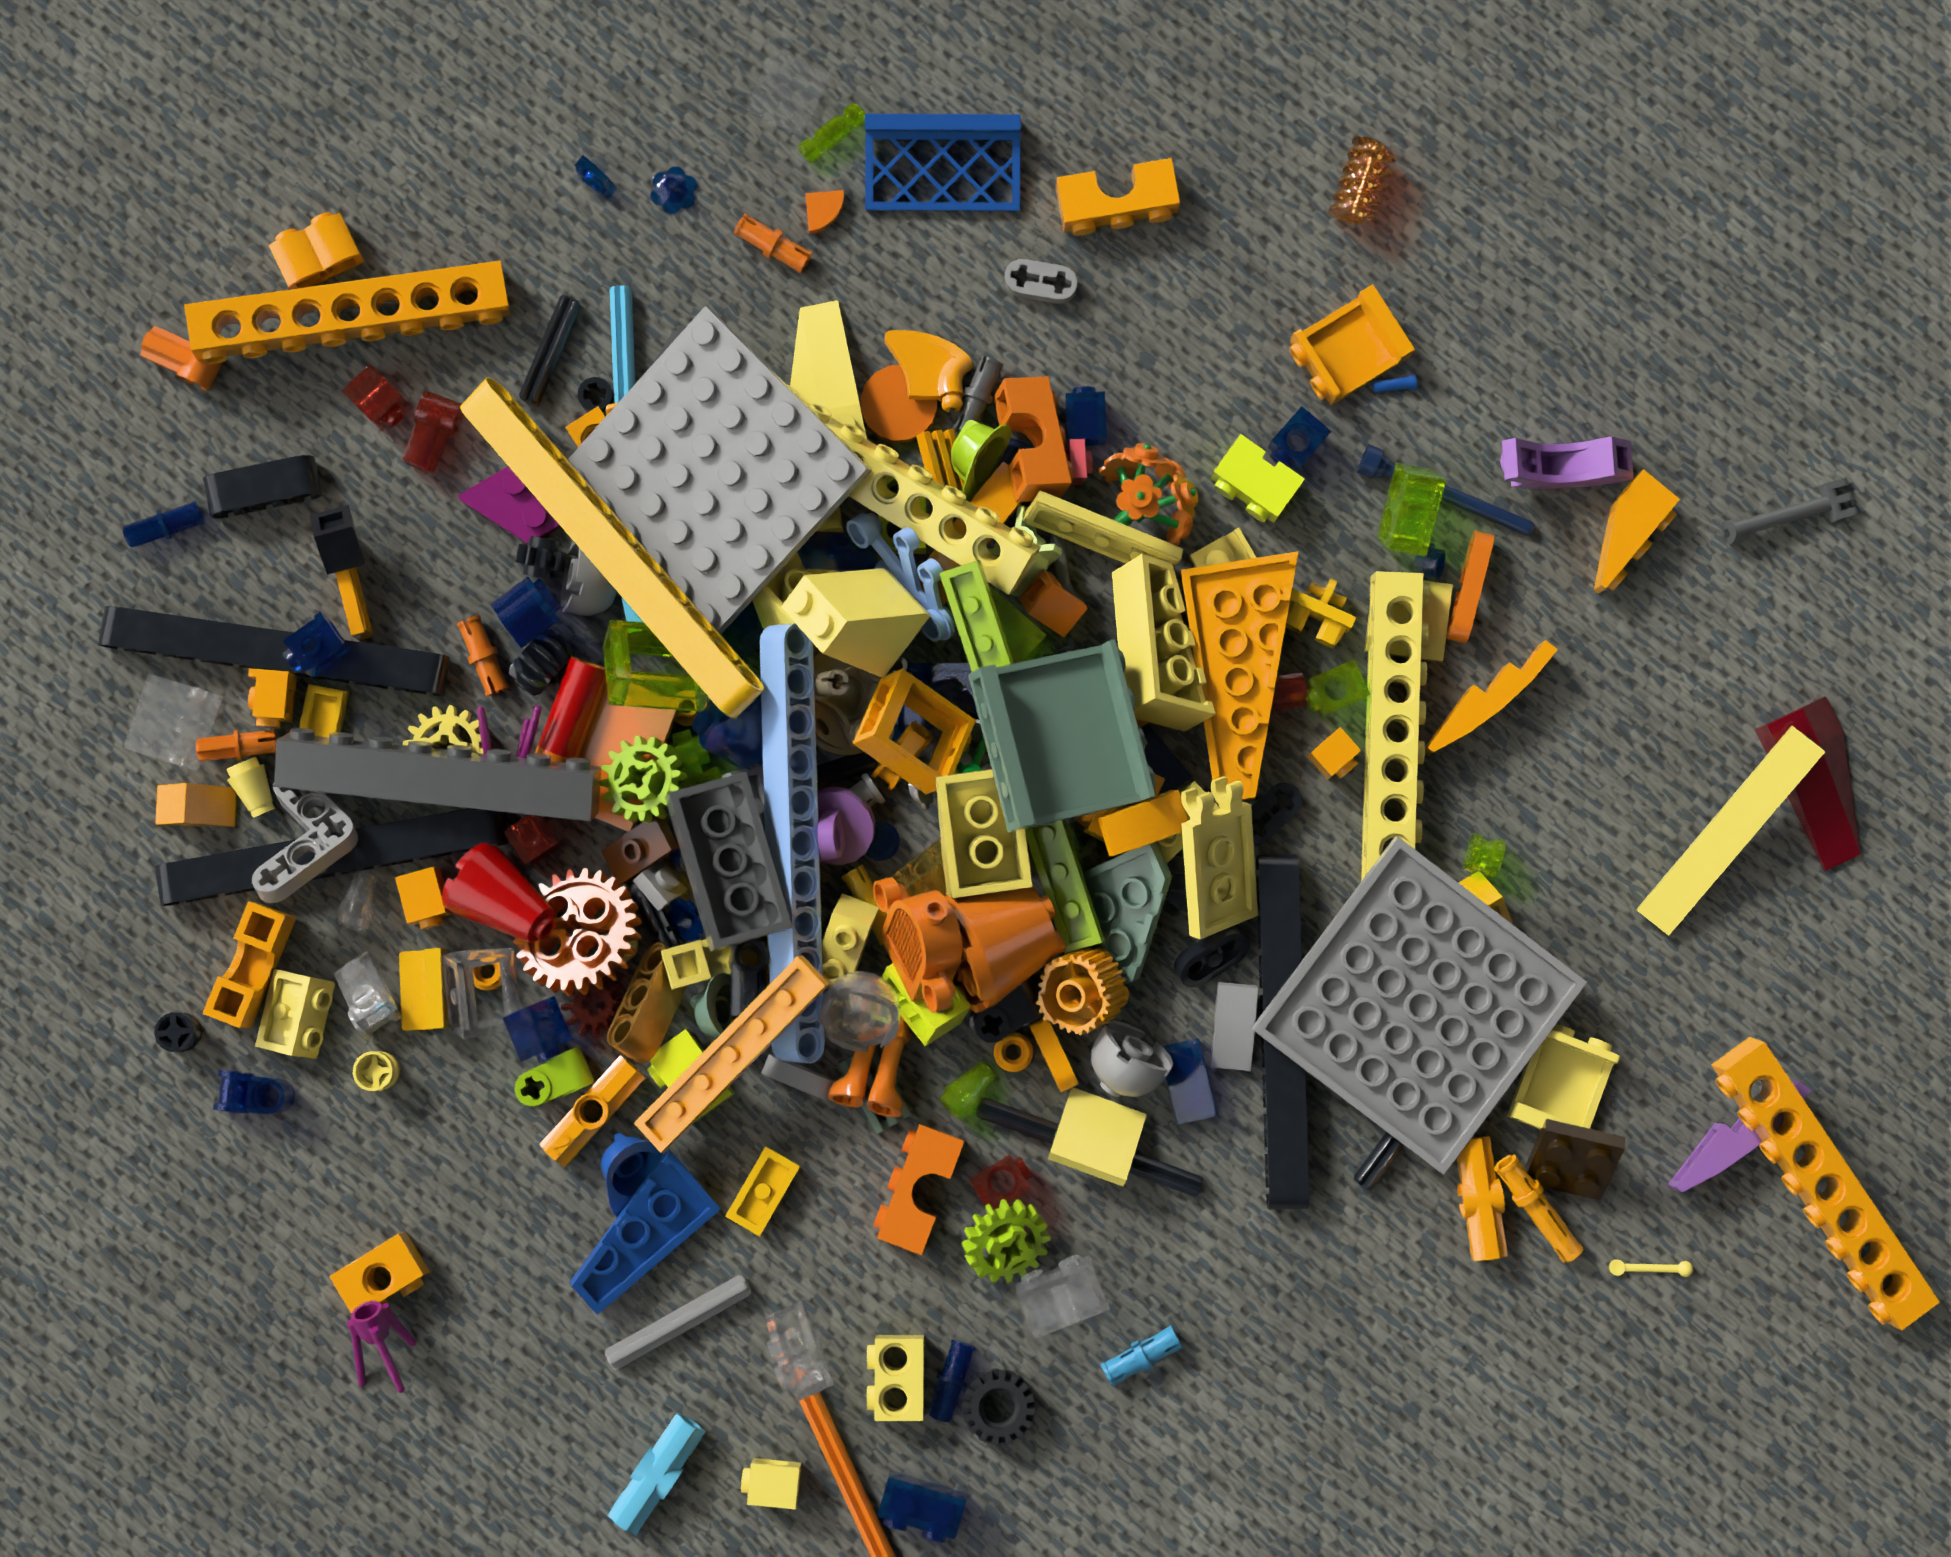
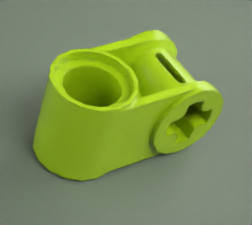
M580 1046L547 1060L546 1063L524 1072L515 1082L514 1090L516 1097L521 1103L533 1107L547 1103L560 1096H567L595 1083V1080ZM530 1077L535 1082L542 1081L544 1083V1088L539 1091L541 1097L537 1100L534 1095L526 1096L524 1093V1089L529 1086L527 1079Z

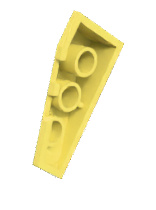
M838 300L800 308L790 386L797 390L798 396L809 404L816 403L827 408L832 413L831 418L843 425L847 423L861 429L865 433L864 438L867 439Z

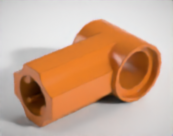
M156 326L146 333L141 343V357L177 373L176 375L192 385L194 382L201 386V389L206 391L210 390L223 362L208 364L204 363L203 360H197L191 351L189 341Z

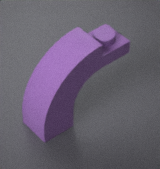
M1610 436L1568 444H1541L1518 438L1502 441L1503 453L1500 463L1504 472V478L1511 481V487L1524 489L1591 487L1634 480L1631 441Z

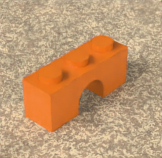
M1049 376L1004 378L993 396L999 425L1007 424L1011 427V431L1025 434L1034 446V448L1019 449L1008 466L1015 501H1033L1040 490L1061 499L1067 488L1072 484L1073 467L1071 462L1066 459L1064 450L1066 443L1065 430L1063 426H1059L1056 413L1058 410V398L1056 392L1051 390Z
M921 1123L917 1131L909 1128L901 1149L902 1152L908 1153L903 1169L895 1166L887 1189L894 1191L889 1206L880 1205L873 1223V1227L880 1229L877 1239L922 1255L936 1215L918 1207L913 1199V1186L920 1177L926 1174H937L951 1179L964 1144L963 1139Z

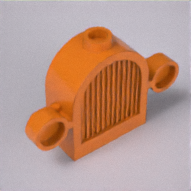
M893 877L875 881L873 884L875 902L882 912L887 913L879 936L911 1001L924 999L926 1006L932 1013L949 1009L952 1004V998L956 994L952 980L962 958L960 928L951 905L936 890L910 897L904 885L897 883Z

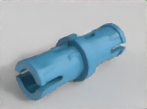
M1170 1325L1142 1342H1139V1340L1131 1343V1348L1101 1363V1367L1107 1379L1114 1387L1142 1370H1145V1372L1153 1369V1364L1183 1349V1346Z

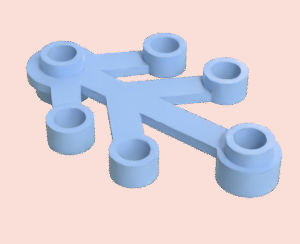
M860 513L849 520L846 527L851 540L860 548L872 545L883 559L870 566L869 569L884 568L888 570L931 615L921 628L926 637L934 642L951 638L955 632V619L951 611L942 606L937 582L941 580L939 573L943 572V569L932 558L916 568L913 551L920 545L917 534L911 528L905 527L893 535V542L898 549L900 557L899 560L880 534L883 531V527L875 514ZM919 577L924 584L925 592L921 588Z

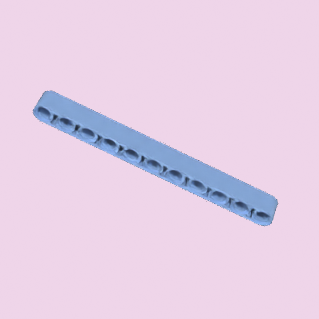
M796 623L768 626L760 636V675L764 686V691L761 693L765 836L792 923L791 928L768 935L769 984L800 955H803L823 976L820 869L817 836L818 800L813 642ZM823 992L771 1044L772 1051L779 1060L811 1064L822 1056L825 1044Z

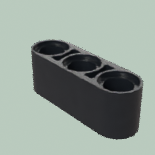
M312 455L294 456L222 471L203 478L210 518L213 519L228 518V514L233 512L235 516L266 510L267 505H273V508L304 502L305 497L311 496V500L322 496L316 461Z

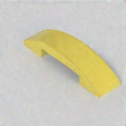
M707 939L662 950L661 954L671 989L705 982L720 973L731 974L728 963L731 947L710 952ZM751 950L739 952V959L742 964L748 967L758 965V957Z

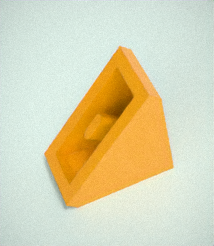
M192 783L158 785L155 825L236 827L237 794L232 787Z

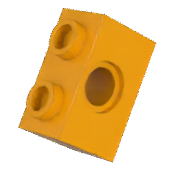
M404 1231L329 1277L350 1313H352L355 1308L365 1302L378 1301L381 1305L388 1303L386 1299L399 1291L404 1298L425 1285L421 1278L430 1273L409 1235ZM378 1267H384L390 1272L391 1283L387 1288L379 1287L374 1281V1272Z

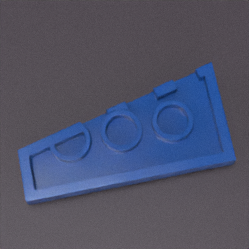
M670 1148L665 1151L570 1281L573 1289L596 1315L602 1312L721 1210L719 1205Z

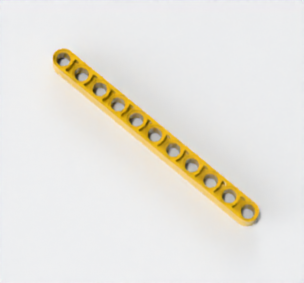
M486 377L460 406L463 414L715 705L726 715L736 719L764 691L762 682L511 394L497 381Z

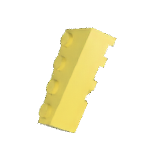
M1141 554L1112 572L1118 649L1122 651L1126 663L1124 676L1127 687L1132 690L1135 697L1136 708L1134 715L1136 719L1185 732L1216 715L1212 701H1206L1202 685L1207 682L1203 668H1196L1191 651V647L1196 645L1193 633L1188 630L1182 620L1181 613L1186 611L1173 564Z

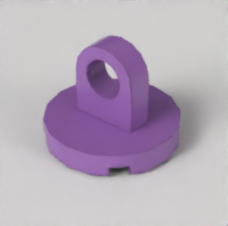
M828 787L817 791L819 861L825 864L844 865L856 861L867 852L875 836L876 819L870 805L864 799L861 800L858 796L854 795L855 792L847 788Z

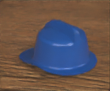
M621 1133L614 1134V1143L606 1149L602 1156L601 1170L606 1181L609 1205L613 1214L617 1217L663 1155V1152L660 1153L649 1140H642L632 1136L625 1137Z

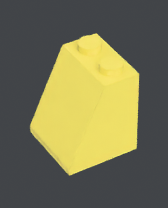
M884 568L804 575L781 606L823 654L882 678L886 676L931 616L906 588Z

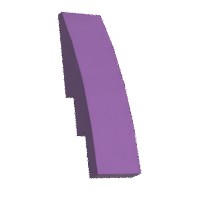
M1792 1081L1802 1098L1805 1099L1811 1090L1799 1081ZM1782 1112L1774 1119V1130L1783 1124L1784 1116ZM1738 1118L1732 1128L1725 1124L1714 1123L1667 1186L1674 1191L1684 1192L1719 1174L1754 1150L1763 1141L1755 1130L1750 1131L1740 1118Z

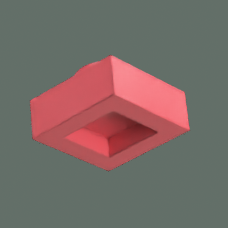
M1069 439L1065 444L1064 450L1067 461H1070L1073 467L1072 485H1082L1087 478V474L1092 473L1091 450H1085V439Z

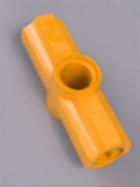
M620 1055L594 1085L577 1099L573 1108L539 1145L554 1161L566 1168L595 1134L609 1123L615 1112L647 1077L623 1055ZM589 1100L598 1101L603 1109L602 1117L596 1123L590 1122L584 1116V1106Z
M1490 1136L1471 1138L1457 1156L1460 1183L1457 1184L1458 1196H1462L1463 1204H1459L1463 1219H1466L1470 1254L1473 1261L1508 1257L1502 1214L1505 1212L1504 1194L1499 1178H1496L1494 1170V1156Z

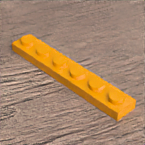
M803 955L797 956L634 1124L660 1153L666 1151L830 984Z

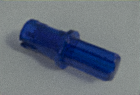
M195 500L166 512H162L159 509L156 511L157 515L125 525L122 529L127 544L130 547H136L166 537L167 540L172 539V534L198 525H204L205 523L201 511H198L199 506Z
M955 1339L951 1340V1346L942 1373H937L936 1376L939 1382L929 1410V1416L942 1422L951 1421L961 1389L967 1386V1382L964 1380L973 1352L976 1349L975 1346Z

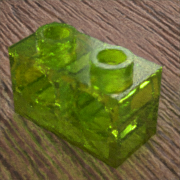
M1396 463L1376 538L1388 550L1426 556L1446 480L1433 469Z

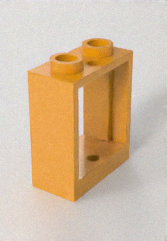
M900 669L880 679L852 744L923 793L929 794L937 791L936 777L958 774L956 767L962 753L966 751L971 743L972 736L970 733L976 720L906 670ZM903 704L942 731L929 766L889 739Z

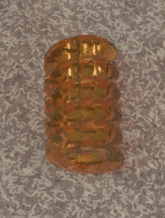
M1355 136L1352 138L1353 147L1348 149L1347 153L1349 161L1344 163L1342 168L1344 175L1338 180L1337 186L1340 190L1334 192L1333 201L1335 204L1329 207L1328 213L1337 220L1360 225L1365 220H1377L1378 214L1369 209V207L1382 205L1383 199L1375 195L1374 192H1384L1387 190L1388 185L1379 180V177H1391L1392 170L1383 164L1384 162L1395 163L1397 156L1388 151L1387 146L1375 139Z

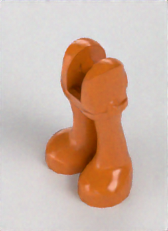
M874 996L864 1017L858 1021L857 1030L859 1031V1036L851 1065L844 1077L833 1082L829 1089L828 1098L843 1106L861 1107L865 1097L868 1074L876 1044H882L884 1047L866 1106L870 1111L882 1116L900 1117L903 1110V1100L895 1088L896 1075L904 1045L909 1042L912 1035L908 1024L898 1011L893 1018L892 1032L877 1028L878 1022L882 1018L884 998Z

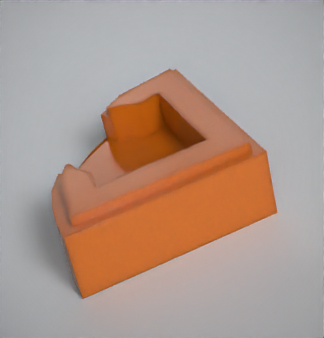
M844 190L805 193L810 235L824 231L836 220L843 209Z

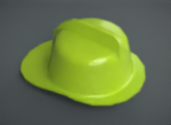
M968 420L954 441L951 449V462L954 471L964 481L962 492L966 495V501L970 502L996 471L1012 435L1011 427L1007 424L993 429L975 420Z

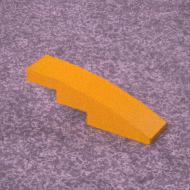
M1545 640L1536 647L1521 669L1510 662L1503 666L1485 692L1474 684L1469 687L1425 746V754L1429 756L1462 738L1503 709L1537 676L1558 649Z

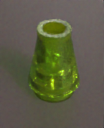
M979 1061L969 1071L942 1089L944 1093L939 1098V1101L953 1116L962 1121L967 1115H973L989 1086L997 1076L986 1064Z

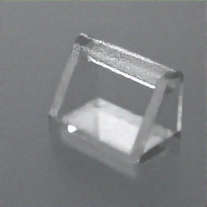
M513 948L456 951L442 954L450 1031L466 1040L522 1026L515 952ZM499 962L505 1017L478 1018L473 968Z

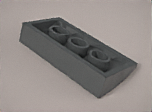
M747 772L668 793L665 797L710 952L791 928L792 923Z

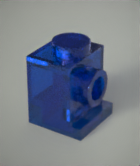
M321 612L316 614L313 620L283 640L288 648L283 653V656L295 672L298 673L303 669L306 674L312 677L352 650L330 618ZM315 639L316 648L311 652H306L304 644Z

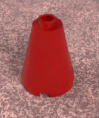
M480 843L471 848L455 865V867L460 869L455 880L447 878L442 893L443 906L455 915L530 943L546 939L555 927V912L507 856L493 844L491 846L488 843Z

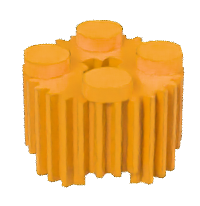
M1090 947L1082 948L1060 956L1045 965V973L1040 976L1043 981L1038 983L1042 990L1038 991L1039 1000L1036 1001V1005L1041 1006L1038 1010L1039 1013L1045 1014L1043 1017L1044 1021L1049 1020L1054 1025L1059 1024V1029L1066 1028L1068 1033L1074 1031L1075 1034L1083 1035L1116 1018V1015L1121 1012L1120 1008L1127 1004L1130 993L1127 986L1123 985V982L1126 981V978L1121 977L1123 970L1117 969L1119 964L1112 962L1113 957L1109 951L1102 948H1095L1093 950Z

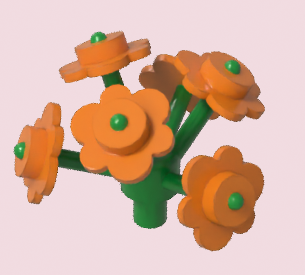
M1137 443L1133 448L1126 447L1123 453H1116L1104 461V466L1098 470L1099 474L1107 482L1120 480L1123 491L1116 499V504L1122 511L1113 519L1114 521L1129 526L1134 520L1140 523L1144 518L1167 525L1170 528L1166 539L1169 540V543L1176 546L1179 545L1181 539H1186L1189 536L1193 526V517L1195 516L1194 507L1198 503V494L1193 483L1185 478V472L1178 463L1163 458V455L1158 453L1159 450L1156 447L1145 443ZM1147 466L1156 467L1154 472L1160 480L1154 486L1152 479L1144 475ZM1135 474L1134 481L1128 479V477ZM1167 485L1172 490L1173 495L1160 499L1162 495L1161 490ZM1177 503L1179 509L1172 514V518L1158 514L1160 508Z

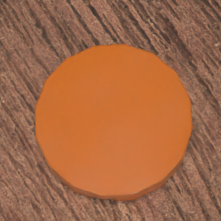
M900 365L887 366L875 372L865 383L860 397L862 417L868 428L878 438L891 443H908L917 439L916 435L927 431L933 425L938 411L937 400L908 399L906 378Z

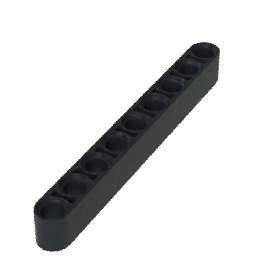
M105 606L98 642L99 646L111 649L121 647L124 648V651L156 655L157 652L162 653V656L192 661H195V658L201 659V662L227 666L238 664L240 668L289 671L296 676L310 678L311 675L317 676V679L343 683L355 681L357 685L388 689V686L398 691L419 694L431 692L433 696L441 697L445 693L450 663L449 656L437 653L116 606Z
M466 808L356 828L358 834L356 846L311 880L332 877L337 872L348 874L374 869L375 865L386 867L413 862L414 858L425 860L452 855V851H458V853L468 852L480 843L497 844V846L509 844L504 812ZM338 832L331 833V835H336L338 838L343 835ZM295 840L156 865L154 867L160 905L171 906L180 904L179 901L186 900V903L211 899L219 897L218 894L223 893L227 896L255 891L252 884V876L255 870ZM303 853L297 858L295 863L298 865L308 864L314 859L315 853ZM289 866L286 867L285 869L288 871L289 875L292 874V871L290 870ZM272 879V880L268 881L267 883H270V884L273 886V885L277 884L278 882H275V881Z
M1297 854L1256 856V870H1259V877H1256L1258 910H1260V916H1257L1258 949H1262V955H1259V987L1263 988V995H1260V1016L1302 961L1300 883ZM1261 1037L1262 1068H1265V1074H1262L1263 1108H1266L1267 1114H1263L1264 1148L1268 1147V1154H1265L1266 1188L1269 1187V1194H1266L1267 1209H1308L1309 1165L1306 1071Z

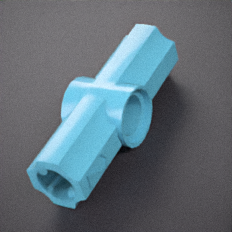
M677 1412L656 1445L648 1449L630 1476L632 1478L631 1482L611 1508L608 1517L623 1530L636 1535L659 1500H664L684 1470L681 1467L688 1457L691 1456L706 1431L689 1417Z

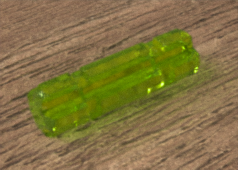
M851 103L842 110L843 115L841 117L837 114L813 133L814 138L810 139L808 137L798 145V150L807 162L814 163L823 156L822 151L824 149L828 152L850 135L852 127L857 129L864 124L865 112L859 105Z

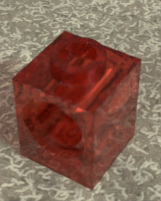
M371 364L363 369L342 390L381 431L386 426L393 428L406 415L404 409L409 403Z
M527 815L503 831L523 863L530 867L565 846L546 816Z
M1008 1153L970 1177L969 1181L984 1206L990 1204L995 1210L999 1208L1001 1199H1005L1009 1203L1030 1190L1031 1188L1027 1180L1033 1176L1021 1156L1013 1160ZM1000 1170L1009 1171L1015 1179L1013 1188L1005 1193L996 1191L991 1185L992 1176Z

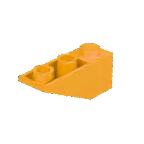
M1644 469L1634 477V480L1627 485L1610 506L1594 591L1597 594L1607 587L1613 591L1628 574L1623 568L1629 560L1634 558L1638 561L1650 548L1652 542L1648 540V537L1653 531L1658 528L1662 532L1677 515L1672 508L1680 499Z

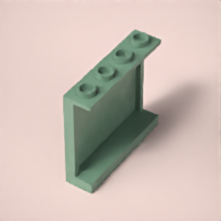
M1115 639L1109 640L1100 646L996 667L994 664L980 667L968 675L1008 833L1142 802L1155 796V774L1152 768L1147 765L1144 753L1146 747L1145 735L1142 729L1137 726L1134 715L1136 708L1135 697L1132 690L1127 687L1124 676L1126 669L1125 658L1122 651L1117 648Z

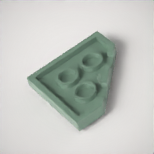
M1157 841L1133 849L1083 872L1104 936L1102 943L1089 947L1091 950L1102 948L1109 951L1113 957L1112 962L1119 964L1117 969L1123 970L1121 977L1126 978L1123 985L1140 979L1172 879L1171 872Z

